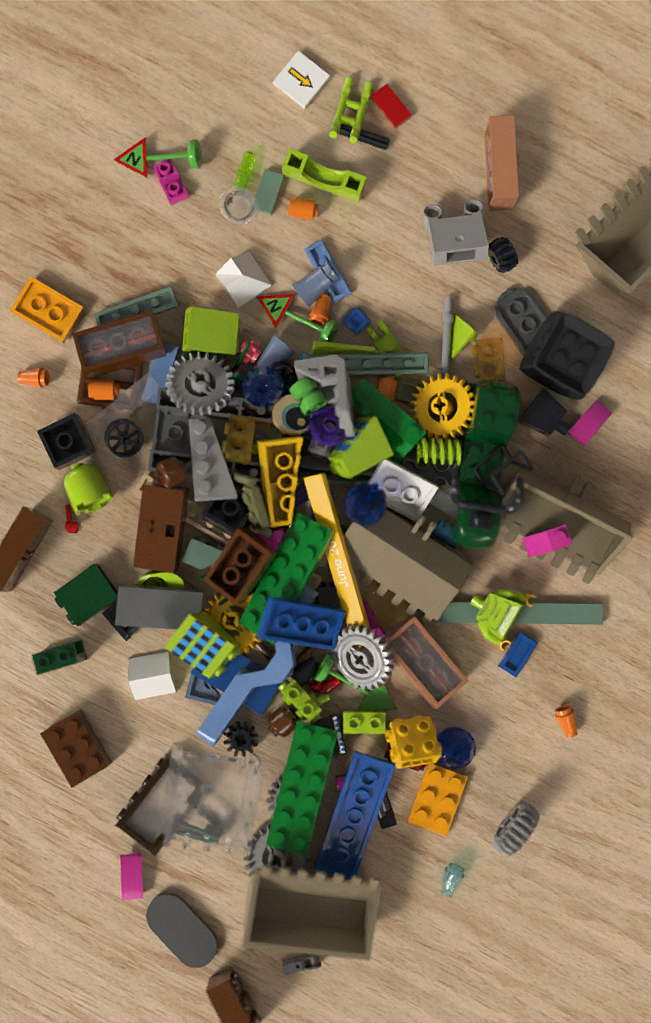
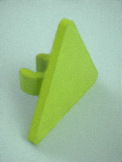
M453 314L454 323L451 330L450 358H455L469 341L476 342L478 337L476 329L458 314Z

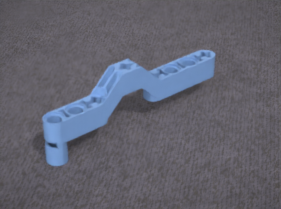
M307 585L299 601L314 603L319 596V592ZM277 641L275 644L276 654L263 671L250 673L242 667L204 720L196 735L214 747L256 687L285 682L297 665L293 644Z

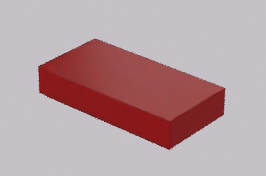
M385 84L371 95L373 102L394 129H397L411 118V113L388 84Z

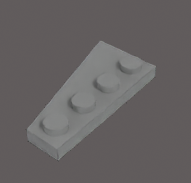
M210 418L189 419L195 501L237 499V494Z

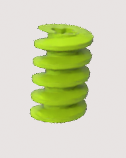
M422 437L418 443L416 461L419 463L422 457L424 463L427 464L429 458H432L433 464H436L437 459H440L441 465H444L445 460L448 459L449 465H452L453 461L456 460L459 466L461 462L460 442L458 439H455L452 444L450 439H446L445 443H443L442 438H438L435 443L434 438H430L427 443L426 438Z

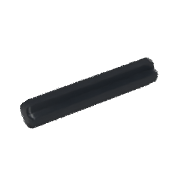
M341 124L338 134L350 138L353 126ZM361 129L357 140L383 150H387L390 143L389 138Z

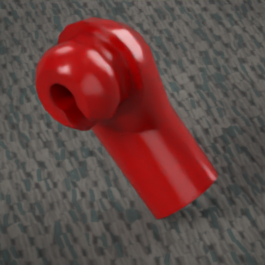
M336 677L331 678L329 681L323 680L322 682L313 679L310 682V687L316 693L329 694L341 685L342 682Z

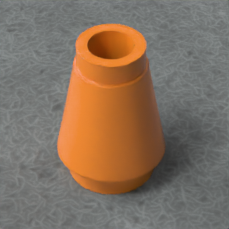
M320 295L309 314V321L321 327H324L329 322L332 300L330 296Z
M44 368L19 371L17 380L19 384L44 388V386H48L50 383V373L48 370H44Z
M563 705L556 708L555 718L566 738L576 736L578 733L575 710L572 709L571 705Z

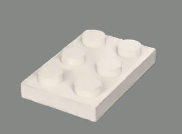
M385 459L376 468L364 488L363 494L417 522L437 491L438 486L401 465ZM384 490L386 495H381L380 491Z

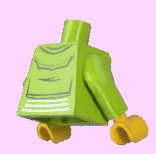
M498 589L495 593H489L486 599L476 593L470 604L480 609L476 619L484 638L498 645L501 651H506L502 644L507 642L511 645V642L506 637L524 605L533 606V604L528 603V599L530 597L536 598V596L514 589Z

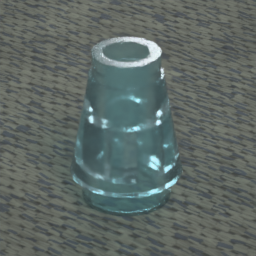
M449 863L448 867H445L441 889L443 895L452 897L465 875L463 874L464 869L461 866Z

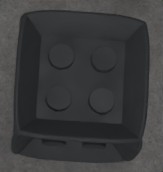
M556 311L551 313L540 326L521 361L519 370L557 394L572 400H580L585 398L597 382L613 352L615 342L608 335L578 317L563 311Z

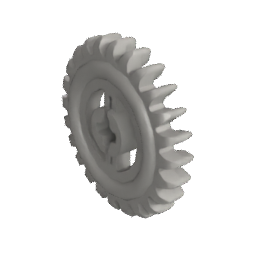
M198 351L195 359L189 353L188 361L184 356H181L182 364L175 361V368L170 367L169 371L171 374L166 375L168 381L165 385L169 388L167 394L171 396L172 402H177V408L184 406V412L192 410V415H195L197 411H199L201 416L204 415V411H207L208 414H212V409L220 411V406L225 407L226 401L231 400L230 394L234 393V387L232 386L235 385V380L231 379L233 372H229V365L222 368L224 360L222 359L219 363H216V355L209 360L208 352L204 358H201ZM210 376L215 380L216 386L214 390L210 387ZM188 380L189 382H191V390L193 391V393H195L196 395L205 394L207 396L196 397L190 394L186 390L185 381Z
M352 624L349 628H343L339 632L335 648L332 650L334 653L331 655L336 660L333 665L338 666L336 672L342 673L350 684L354 683L356 689L360 686L362 690L367 688L373 690L375 687L380 688L392 676L390 671L395 666L389 663L393 662L395 658L388 657L393 652V649L385 650L389 642L381 643L384 635L376 638L377 629L369 633L370 626H366L363 629L362 624H359L357 627ZM365 668L367 672H363L358 669Z
M267 824V831L259 828L260 835L253 833L252 837L255 841L248 840L247 844L251 848L244 849L245 853L250 854L243 858L244 861L250 862L245 866V870L252 869L248 875L249 878L253 876L255 869H261L264 865L263 852L266 847L270 852L268 864L274 870L287 867L290 868L289 873H298L300 869L306 870L304 867H311V863L306 861L312 858L311 854L307 853V856L292 852L293 862L288 867L285 850L272 849L266 846L270 830L269 824ZM274 855H276L277 857L282 856L281 862H279L278 860L273 861Z

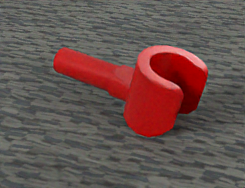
M70 504L65 505L67 516L65 529L69 533H78L79 525L78 522H72Z

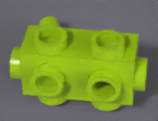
M294 679L290 682L286 680L278 687L283 693L281 698L288 706L293 704L297 709L295 711L296 715L302 721L306 719L311 724H314L321 717L319 713L322 709L319 705L330 701L328 693L318 697L312 692L307 694Z

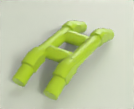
M346 77L329 136L336 138L341 124L353 126L349 141L354 144L357 142L361 132L373 84L365 82L360 102L349 100L354 79ZM345 109L358 110L356 118L344 116Z

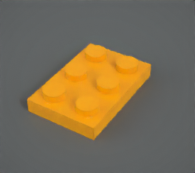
M30 276L11 307L10 312L64 343L85 308Z
M434 763L427 764L407 822L447 836L468 776Z

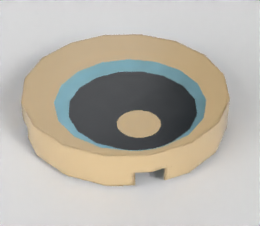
M286 395L276 402L272 418L275 426L283 434L296 436L303 434L309 429L312 414L305 416L298 406L300 401H295L292 395Z

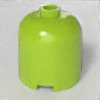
M75 464L64 478V487L76 515H80L81 511H85L86 514L104 508V502L107 500L109 502L114 500V496L102 472L95 465Z

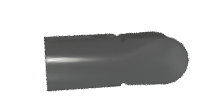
M305 954L282 960L284 975L320 968L322 964L318 961L319 955ZM310 959L311 964L305 965L304 960Z

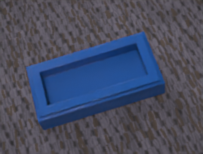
M519 631L498 667L517 677L538 642Z

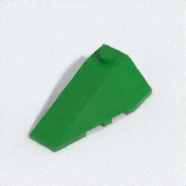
M364 378L352 389V401L361 416L377 417L394 454L388 457V459L398 463L427 432Z

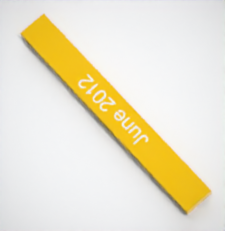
M320 473L304 478L316 522L335 532L325 553L341 607L346 611L344 617L347 627L349 628L352 624L355 627L362 624L364 629L366 626H369V622L325 473Z

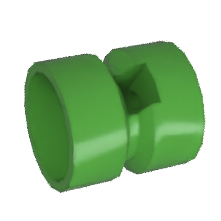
M309 376L296 382L289 390L295 401H300L298 406L305 416L313 414L328 402L323 392L317 391L319 386L316 381Z

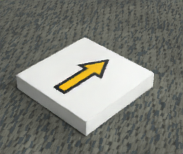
M298 51L275 78L273 84L305 109L330 79V75Z

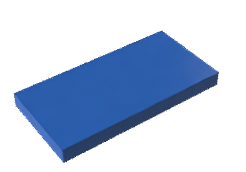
M269 596L257 637L265 640L334 650L346 611L342 608Z
M237 655L234 660L226 664L225 667L227 669L220 677L208 678L195 668L190 673L224 693L242 667L250 673L263 671L265 668L243 655ZM281 683L256 687L244 705L262 715Z

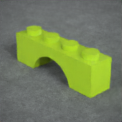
M289 148L282 166L284 176L359 203L366 185V176L350 170L338 171L327 168L315 162L309 155Z

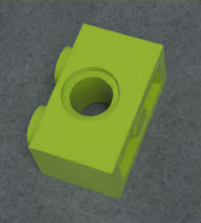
M343 710V734H385V710Z

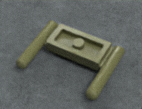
M237 472L232 473V480L245 485L242 486L244 492L242 496L245 504L249 507V519L251 521L248 523L247 528L265 537H271L272 531L268 529L270 523L258 486H255L256 479Z

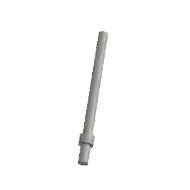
M445 298L444 314H442L441 322L443 323L441 363L443 379H445L446 373H449L451 327L454 323V315L452 314L453 298ZM442 403V406L439 407V409L442 411V407L446 405Z

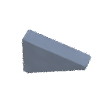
M191 674L185 698L215 705L220 697L214 687Z

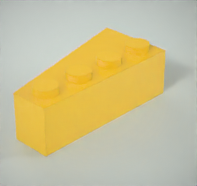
M295 436L257 441L264 504L270 527L291 525L294 495L297 486V472L303 437Z

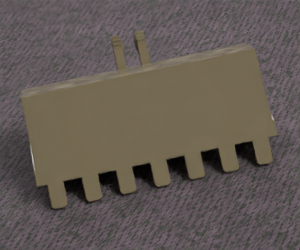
M644 166L638 170L642 180L636 185L631 178L625 183L629 191L625 197L620 191H616L613 194L617 204L613 209L607 203L600 207L604 216L600 222L596 216L592 215L588 219L591 230L587 234L581 227L575 231L579 240L576 247L581 252L592 275L616 293H632L651 274V172L649 173Z
M520 467L506 487V494L501 497L503 506L512 504L516 497L515 480L518 477L524 478L525 494L523 504L515 512L502 514L500 528L503 526L509 529L504 541L512 544L517 534L526 537L558 525L566 524L572 544L552 551L556 554L551 565L558 568L564 558L570 560L571 563L567 569V574L574 576L579 566L587 569L582 579L587 584H590L595 574L600 575L632 538L630 522L585 500L592 486L591 481L588 480L584 484L580 495L573 493L581 478L577 474L574 476L569 488L565 490ZM522 542L520 550L527 552L524 543ZM546 553L537 555L535 557L540 560H543Z
M368 497L343 535L354 575L358 569L364 572L366 575L361 583L367 587L373 579L379 582L381 585L376 593L380 596H384L388 589L396 593L391 600V603L395 606H398L402 599L411 603L406 610V613L413 616L417 609L425 612L421 619V623L424 625H428L433 618L438 621L448 604L460 590L473 567L474 560L432 534L438 524L437 522L433 521L430 523L427 530L420 525L426 520V515L423 513L415 523L408 517Z
M263 865L261 869L254 870L247 889L243 947L370 960L382 884L379 883V878H371L369 882H364L361 876H353L351 880L344 879V874H335L331 878L326 877V872L320 871L315 876L308 875V870L300 869L298 873H289L290 868L281 867L279 871H271L272 866Z

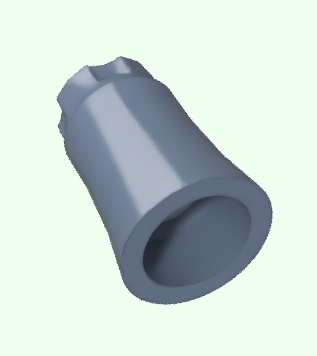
M326 262L301 280L293 283L292 286L304 303L310 307L339 277L331 265Z
M273 335L263 353L256 360L255 363L257 364L251 370L256 374L263 372L274 362H286L295 352Z

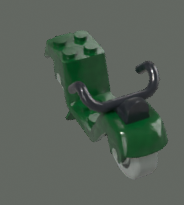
M478 380L476 383V398L472 419L465 432L464 440L459 439V442L463 443L460 468L455 467L452 469L450 498L458 506L454 540L467 548L487 549L492 547L499 534L502 514L515 512L524 501V478H516L515 500L512 504L503 506L501 495L485 489L474 473V467L500 444L506 447L516 431L521 398L516 385ZM502 449L478 469L487 485L496 489L498 488L491 476L503 465L505 453ZM502 471L496 476L499 483L501 481Z

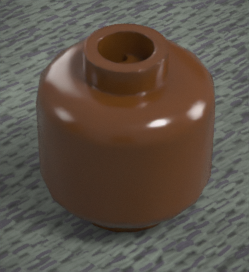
M171 457L159 462L154 473L160 485L170 488L185 481V473L188 472L184 461Z
M281 706L268 717L270 724L268 729L275 737L279 735L285 738L295 730L299 717L291 707Z

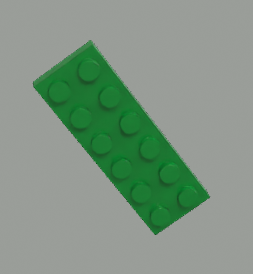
M297 512L277 549L279 553L264 573L238 624L258 634L269 596L299 601L335 532ZM267 640L268 642H270V643H272V644H276V642H277V641Z
M297 720L266 846L307 856L338 730Z

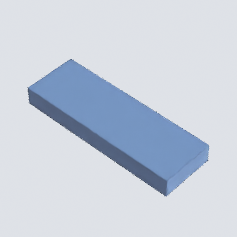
M322 240L304 249L314 270L328 262L337 273L339 279L333 282L334 284L326 290L333 303L352 294Z
M163 342L167 356L153 360L141 398L142 401L156 404L158 387L167 388L165 385L168 381L166 375L171 374L169 368L174 367L179 351L178 346Z

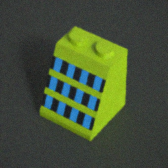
M361 416L354 422L355 436L348 437L346 441L337 445L328 457L330 461L329 468L334 475L351 478L394 455L376 416Z
M194 613L188 615L165 645V648L206 677L214 678L220 677L226 671V664L237 657L239 654L238 649L242 644L207 613Z

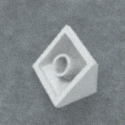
M169 651L128 659V682L135 700L176 692Z

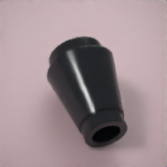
M311 656L296 667L290 677L301 687L305 684L308 685L320 663Z

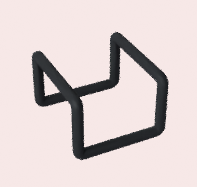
M500 444L474 467V473L485 489L504 496L506 493L496 476L510 463L529 471L533 470V466L523 451L519 450L511 456L505 445ZM502 449L508 460L491 476L498 488L496 489L487 485L478 469ZM520 455L526 465L514 460Z

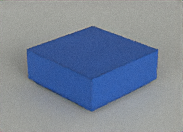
M356 307L342 322L357 336L371 323V320Z

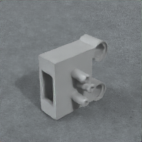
M468 200L464 206V216L442 218V209L435 204L424 208L423 227L428 232L434 266L485 260L488 258L489 245L482 218L483 205L479 200Z

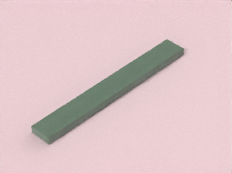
M450 602L437 623H478L476 616L480 609L471 605V602ZM531 603L533 604L532 607L525 604L514 624L603 625V604Z

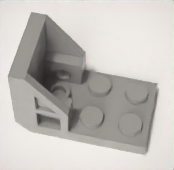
M329 355L294 361L298 380L308 376L313 378L319 386L317 391H322L328 400L326 406L335 405L336 415L339 416L340 429H344L346 437L355 436L352 388L345 360L337 355Z

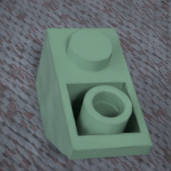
M199 536L196 540L191 538L182 562L199 569H205L215 563L225 547L216 545V548L208 545V540Z

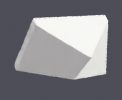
M250 252L230 258L216 273L217 278L238 308L272 287V284Z

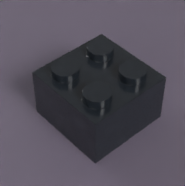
M76 413L37 430L54 468L57 470H62L97 453L80 416Z
M235 485L237 499L210 500L201 513L202 520L230 537L233 536L237 528L246 527L250 522L249 507L245 504L242 496L244 492Z

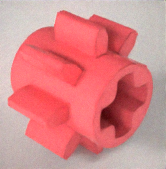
M254 339L250 342L248 351L242 361L244 364L248 365L249 362L255 364L256 360L263 353L259 350L261 344ZM245 340L238 350L239 354H241L246 343L249 341Z

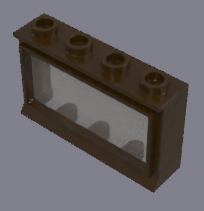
M170 755L166 759L161 758L154 767L157 769L153 776L149 774L142 782L144 786L140 793L136 791L129 799V802L132 803L126 810L123 807L116 817L119 821L115 826L146 848L153 856H156L179 826L176 820L182 821L208 787L206 783Z

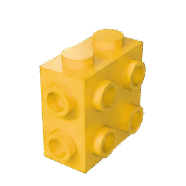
M416 715L411 719L396 718L390 722L385 730L386 741L390 742V757L392 762H395L396 769L436 763L440 758L442 746L437 741V729L435 723H432L431 716L423 717V715Z

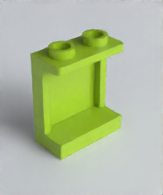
M189 307L185 311L182 351H203L224 354L226 357L236 355L239 350L237 334L241 328L239 313Z

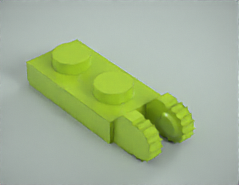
M382 320L377 322L379 329L385 335L380 340L374 329L371 327L366 329L379 353H405ZM394 374V376H395L396 378H398L399 376L402 375V374Z

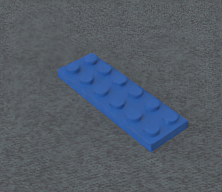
M356 750L354 751L314 869L332 875L344 874V879L351 880L353 876L357 875L392 777L395 763Z

